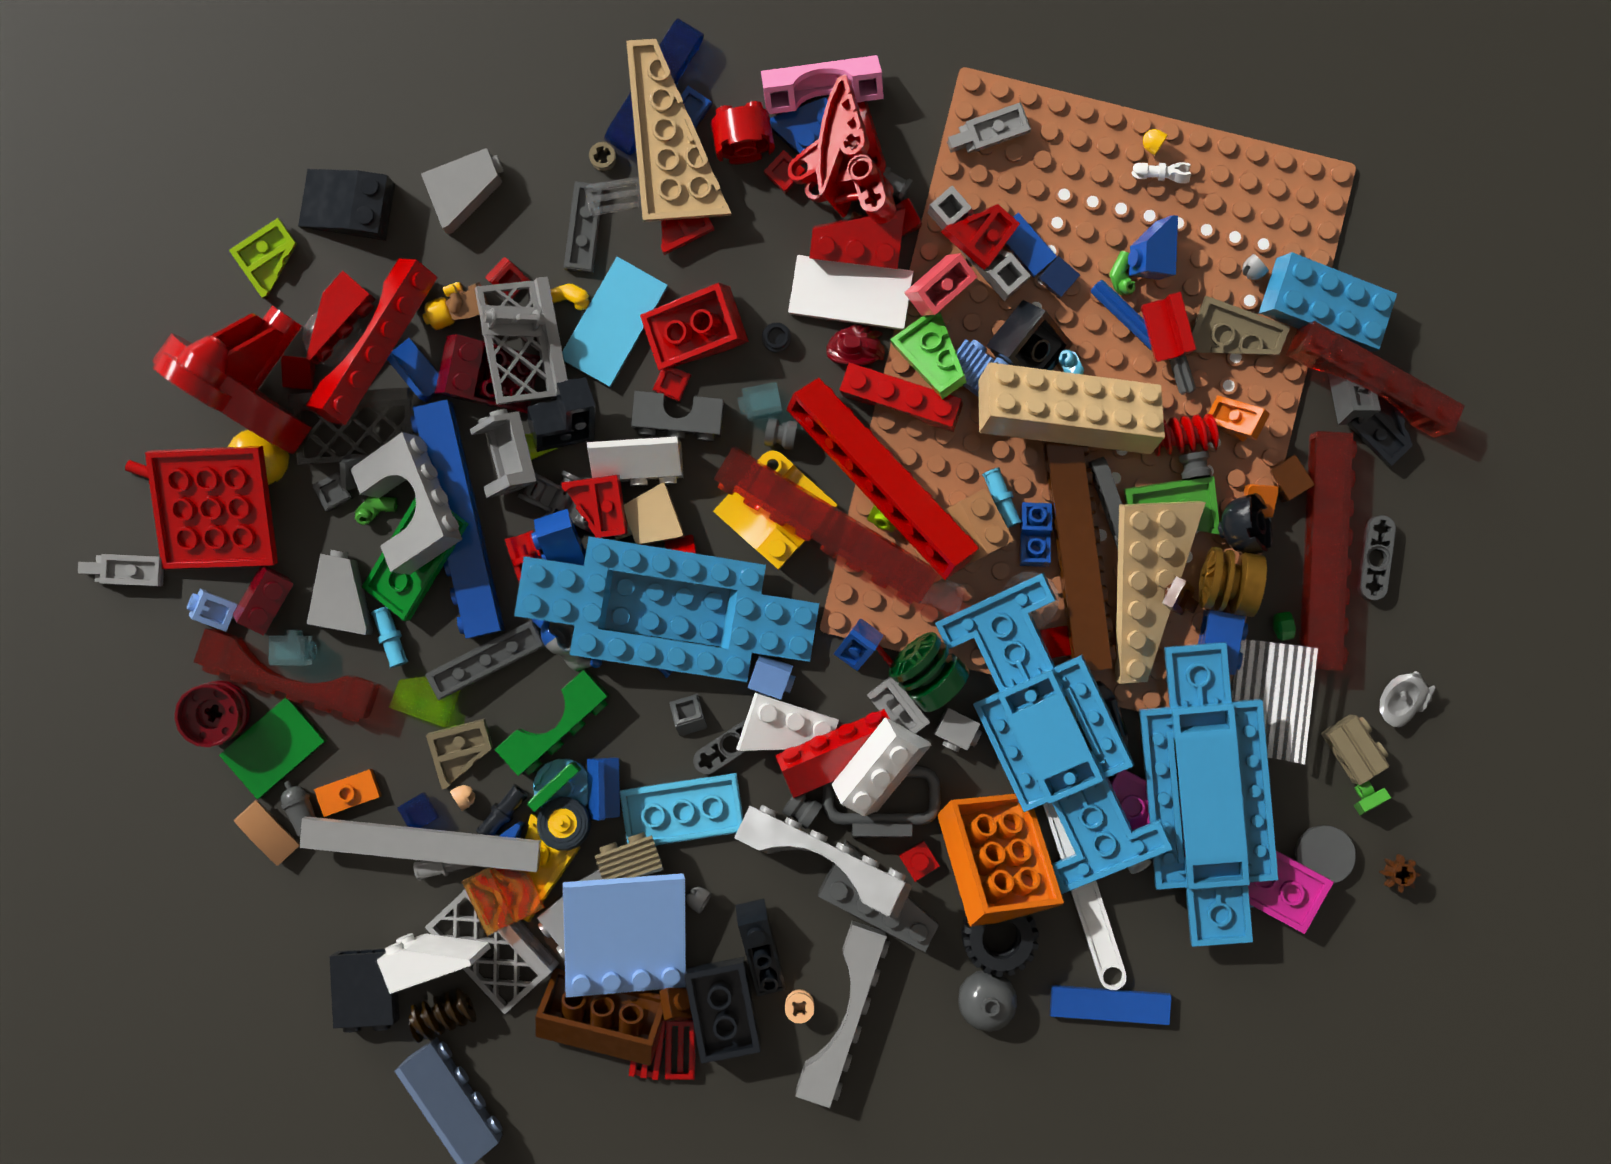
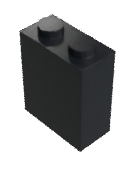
M385 948L337 951L329 956L333 1029L343 1028V1032H357L361 1030V1027L373 1026V1030L381 1031L390 1029L391 1025H394L400 1019L398 991L389 993L377 959L386 953Z

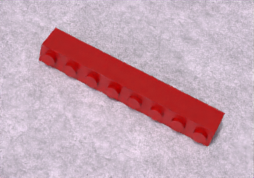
M818 377L793 393L786 410L944 580H947L971 561L979 549L973 539L954 522L950 514L946 513L937 504L932 495L921 487L912 474L893 457L890 450L886 449L875 438L872 431L859 421L852 410L844 405L829 386Z

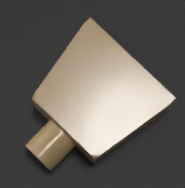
M665 483L655 486L624 504L628 534L615 536L616 540H620L633 535L635 543L640 545L685 537Z

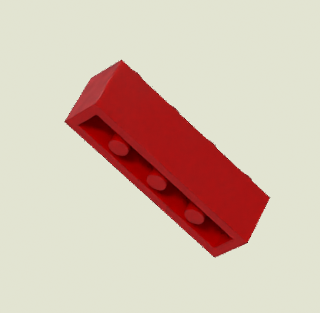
M885 709L872 712L864 718L844 724L824 735L815 736L810 741L796 747L787 748L775 755L792 797L795 798L835 781L884 718L890 719Z

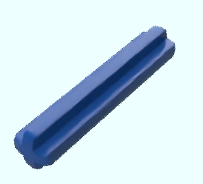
M1103 280L1098 281L1091 289V293L1152 350L1144 319Z

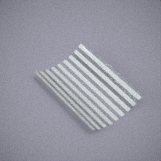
M1242 640L1240 652L1243 653V661L1240 670H1236L1234 675L1232 701L1263 700L1267 757L1305 764L1318 648Z

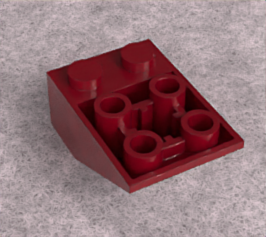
M458 334L446 337L435 394L528 414L527 406H530L531 401L496 405L485 341ZM502 348L495 355L497 363L506 370L515 359ZM526 352L522 354V357L534 366L540 360V356ZM519 361L510 371V373L523 382L532 372V370ZM499 372V377L501 378L503 374ZM536 373L527 384L533 390L537 376ZM508 377L501 384L503 397L515 395L520 388ZM523 390L521 394H528V392Z

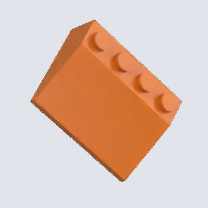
M1016 794L950 800L938 813L937 817L970 927L999 923L1064 904L1035 810L1033 808L1024 812Z

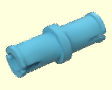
M997 467L983 473L982 476L1007 528H1010L1022 521L1012 501L1014 495L1012 491H1008L1000 471L1001 469Z
M382 607L372 611L371 615L374 618L380 635L377 639L379 644H383L390 668L408 663L409 661L406 658L400 641L402 634L400 630L396 629L390 610L387 607Z

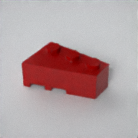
M905 207L897 208L892 220L884 224H878L869 215L814 226L809 258L898 269Z

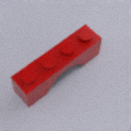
M850 362L839 389L843 397L868 405L890 408L915 417L926 424L954 432L963 407L961 398L948 395L942 399L933 389Z

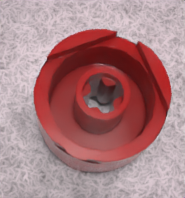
M752 101L745 106L734 108L730 105H724L716 109V116L711 120L716 156L719 161L723 162V158H728L729 164H747L761 160V154L767 150L769 155L773 153L775 145L769 112L763 108L762 102Z

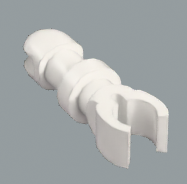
M1179 162L1166 166V163H1159L1158 166L1148 165V163H1136L1132 168V175L1136 179L1151 177L1157 178L1158 181H1164L1165 178H1169L1177 183H1188L1191 177V172H1189L1191 164Z

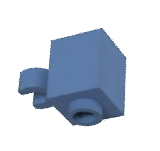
M760 654L748 688L758 691V694L768 697L772 696L781 700L784 691L790 693L796 676L791 675L793 665Z

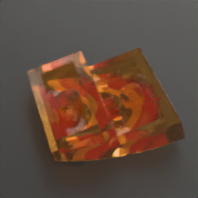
M488 867L461 881L487 936L545 909L528 871Z

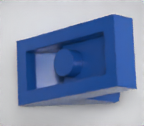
M859 619L837 648L834 655L858 671L875 651L883 638V634L863 619Z

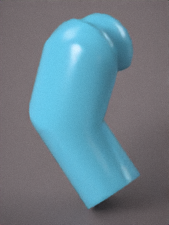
M1067 349L1060 352L1058 360L1063 371L1083 375L1084 367L1078 355L1074 351Z

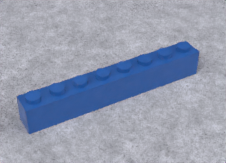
M446 399L413 407L414 416H411L414 433H419V437L427 446V454L432 465L437 470L440 486L448 497L449 508L469 523L461 536L462 540L456 544L444 564L446 575L452 577L454 588H450L451 599L454 605H458L460 616L457 617L460 634H465V639H472L505 631L454 405Z

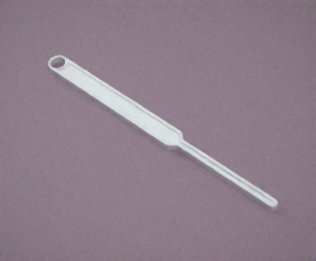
M1048 802L1043 804L1060 859L1062 860L1076 854L1053 804H1048ZM1093 881L1071 890L1099 980L1105 988L1118 990L1125 984L1127 976L1097 882ZM1110 967H1116L1122 973L1121 980L1114 985L1107 984L1103 979L1104 972Z

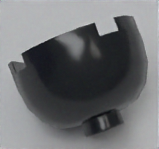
M1249 494L1232 500L1226 506L1222 514V520L1218 524L1220 537L1226 539L1228 545L1239 553L1258 554L1267 552L1266 548L1272 547L1271 518H1264L1262 509H1267V506L1259 494Z

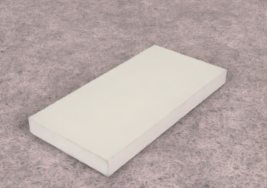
M797 255L788 313L790 315L904 330L909 306V299L904 292L912 286L914 271L810 259L809 256Z

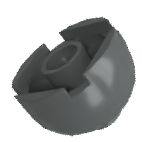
M977 971L967 977L959 989V1010L966 1022L977 1030L985 1032L998 1031L1007 1026L1015 1016L1018 1005L1016 990L1004 975L1001 977L996 976L992 972L989 975L983 971Z

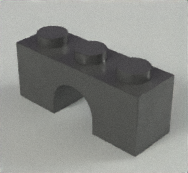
M634 391L631 426L633 429L638 430L639 435L655 436L656 432H667V437L685 439V434L697 435L696 440L714 442V437H721L724 400L694 396L691 412L683 418H673L666 413V396L664 393Z

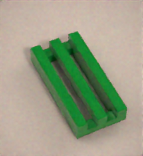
M576 762L569 763L531 798L527 805L534 812L540 809L582 768Z

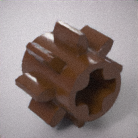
M1400 854L1396 855V860L1394 861L1384 859L1386 866L1379 873L1387 878L1384 882L1385 886L1390 888L1395 884L1396 891L1403 893L1406 886L1415 888L1413 882L1421 874L1415 872L1413 867L1416 862L1409 859L1405 862L1404 856ZM1403 869L1404 874L1399 875L1397 878L1396 872H1401V870Z

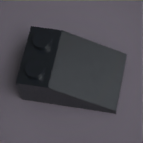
M307 169L298 226L300 228L386 241L395 183L388 175L359 170Z

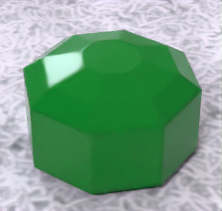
M1290 612L1274 614L1273 630L1279 641L1294 639L1295 622Z

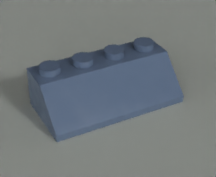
M436 1037L408 1056L394 1072L457 1164H474L499 1143L503 1136L501 1132L503 1129L499 1120L495 1116H490L485 1109L486 1103L482 1095L478 1091L474 1092L468 1084L469 1077L461 1066L457 1067L451 1059L452 1052L448 1045L443 1041L440 1042Z

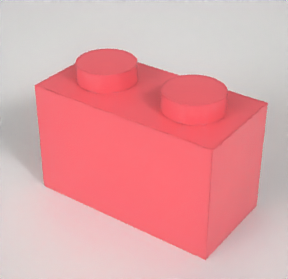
M961 253L946 255L904 293L921 316L936 315L978 276Z

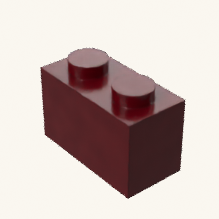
M260 566L233 613L236 623L264 636L293 586L290 578L268 566Z

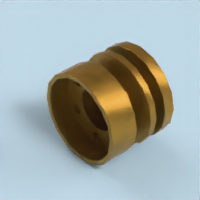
M1211 547L1202 566L1199 578L1200 607L1211 609L1214 605L1216 611H1223L1229 601L1231 613L1254 617L1261 605L1267 577V561L1265 556L1244 552L1236 563L1233 550L1228 549L1223 554L1222 548Z

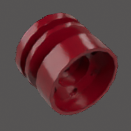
M215 680L192 687L185 692L176 704L174 719L177 730L186 741L195 746L209 748L223 744L245 730L250 721L251 705L248 696L241 687L230 681ZM219 706L218 711L222 713V716L216 717V712L213 711V708Z

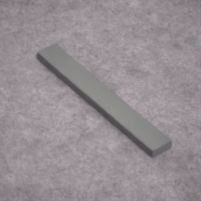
M305 816L302 818L300 848L537 872L539 870L541 840Z

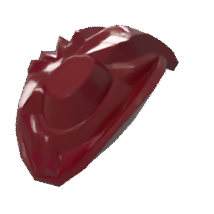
M858 324L844 328L830 338L826 347L827 357L833 362L842 364L850 362L856 365H866L877 360L884 361L885 349L878 339L883 333L872 330L869 326L863 327V325Z

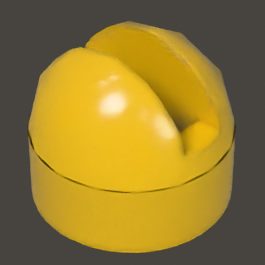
M1149 130L1144 134L1143 146L1155 156L1168 135L1161 130Z

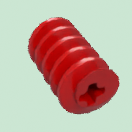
M1205 414L1203 420L1199 415H1194L1191 421L1187 416H1182L1179 422L1175 417L1169 418L1167 423L1164 420L1165 438L1156 447L1154 452L1156 456H1160L1161 448L1165 447L1167 454L1172 455L1173 446H1177L1179 453L1183 454L1185 445H1188L1191 453H1195L1197 444L1201 445L1203 451H1207L1209 443L1213 444L1216 451L1219 443V432L1213 415Z

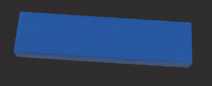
M1051 985V1017L1170 1025V993Z

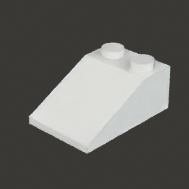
M413 933L398 938L396 940L397 943L386 947V953L378 958L377 962L391 994L472 966L491 947L489 942L431 934H422L414 937Z

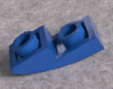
M1022 502L1020 566L1050 567L1052 503Z

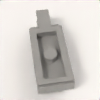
M1019 102L966 121L965 125L959 127L960 133L948 137L947 145L950 153L966 148L967 153L977 152L1030 133L1031 128L1022 103Z
M101 554L96 555V562H78V574L95 575V582H100L101 584L163 586L164 569L161 567V558L157 556Z

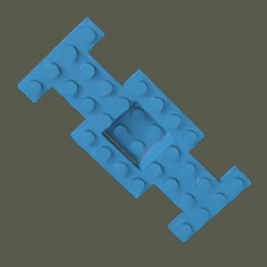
M1043 572L937 621L935 624L949 649L972 638L975 639L999 692L973 703L1023 811L1026 812L1047 802L1048 804L1052 803L1076 853L1052 863L1059 888L1063 894L1170 851L1174 846L1161 819L1135 830L1131 828L1108 779L1109 776L1134 766L1122 736L1083 654L1055 666L1030 612L1057 600ZM1066 696L1068 697V700L1077 716V719L1085 733V736L1092 748V751H1090L1082 735V732L1074 718V715L1065 699Z

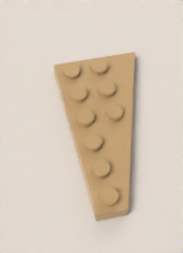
M657 39L626 41L643 222L731 216L732 213L724 199L717 178H715L707 155L686 111L682 97L677 90Z
M1185 501L1119 505L1115 682L1117 683L1148 682L1171 611L1162 603L1164 592L1168 585L1173 583L1176 576L1182 577L1206 502Z

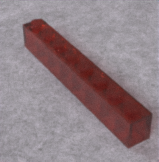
M1317 431L1309 434L1308 475L1315 485L1307 489L1300 633V646H1303L1301 668H1305L1307 647H1311L1309 669H1312L1314 648H1318L1316 669L1343 671V665L1347 662L1348 652L1347 648L1344 647V635L1348 633L1349 620L1345 617V608L1350 602V590L1346 588L1347 576L1350 575L1352 567L1351 559L1348 558V547L1351 546L1353 541L1352 529H1349V518L1354 513V501L1350 499L1351 488L1355 484L1352 458H1355L1357 452L1356 441H1353V433Z
M736 446L731 449L714 478L720 482L718 487L730 495L736 492L745 498L743 502L752 509L759 511L761 507L771 513L769 518L781 526L787 523L796 529L794 533L807 542H810L812 538L822 544L820 549L834 558L837 554L847 560L845 564L858 573H861L862 570L873 575L871 580L885 589L888 585L898 591L896 595L909 604H912L913 601L920 604L938 575L936 570L928 563Z

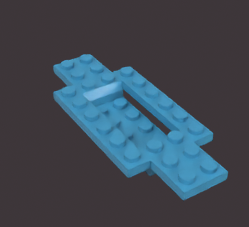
M589 536L584 566L524 556L514 616L574 625L570 655L747 682L752 653L810 662L819 603L761 594L766 569L764 564Z
M1226 642L1164 647L1169 707L1139 709L1149 823L1161 819L1174 846L1172 850L1153 857L1155 888L1158 890L1186 887L1192 947L1253 942L1248 885H1250V882L1278 880L1263 700L1232 701ZM1174 739H1175V744H1176L1177 767H1178V778H1179V789H1180V800H1181V811H1182V822H1183L1184 845H1185V856H1186V857H1184V849H1183V838H1182V826H1181V815H1180V804H1179V793H1178V782H1177V771H1176V759H1175Z

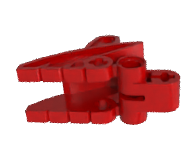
M845 74L837 78L829 95L822 118L819 139L791 160L788 166V175L796 184L806 183L805 193L810 200L817 203L828 201L843 218L847 216L851 202L859 200L863 210L874 222L884 224L892 220L896 212L892 196L894 192L893 186L883 174L886 162L882 154L874 122L871 119L872 116L867 101L857 102L851 80ZM808 164L806 173L801 176H795V170L799 165ZM818 184L820 194L812 195L813 187Z

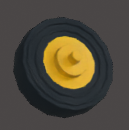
M558 797L550 800L541 808L537 817V830L541 840L547 846L558 851H569L579 847L586 840L590 832L591 818L588 810L580 801L570 797Z

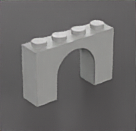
M401 432L350 469L361 495L380 498L406 480L409 481L414 489L416 509L411 522L403 531L380 546L390 572L410 575L462 540L458 530L459 524L451 513L448 497L440 486L437 470L430 461L427 454V446L421 437Z

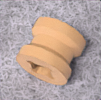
M797 989L788 994L785 1000V1013L789 1020L801 1024L807 1022L813 1016L814 1000L812 995L806 990Z

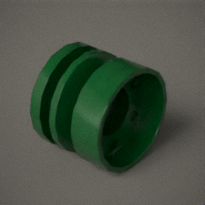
M928 632L917 637L898 654L889 668V676L895 682H899V686L904 691H909V697L924 712H932L948 703L962 689L969 677V669L955 654H949V647L941 642L937 634Z

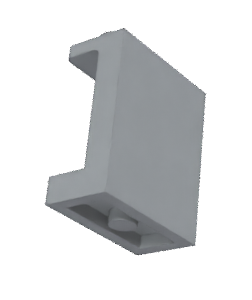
M507 409L492 411L489 413V417L479 419V424L470 429L471 435L487 434L498 476L497 480L484 486L486 498L511 494L536 482L519 412L508 413Z

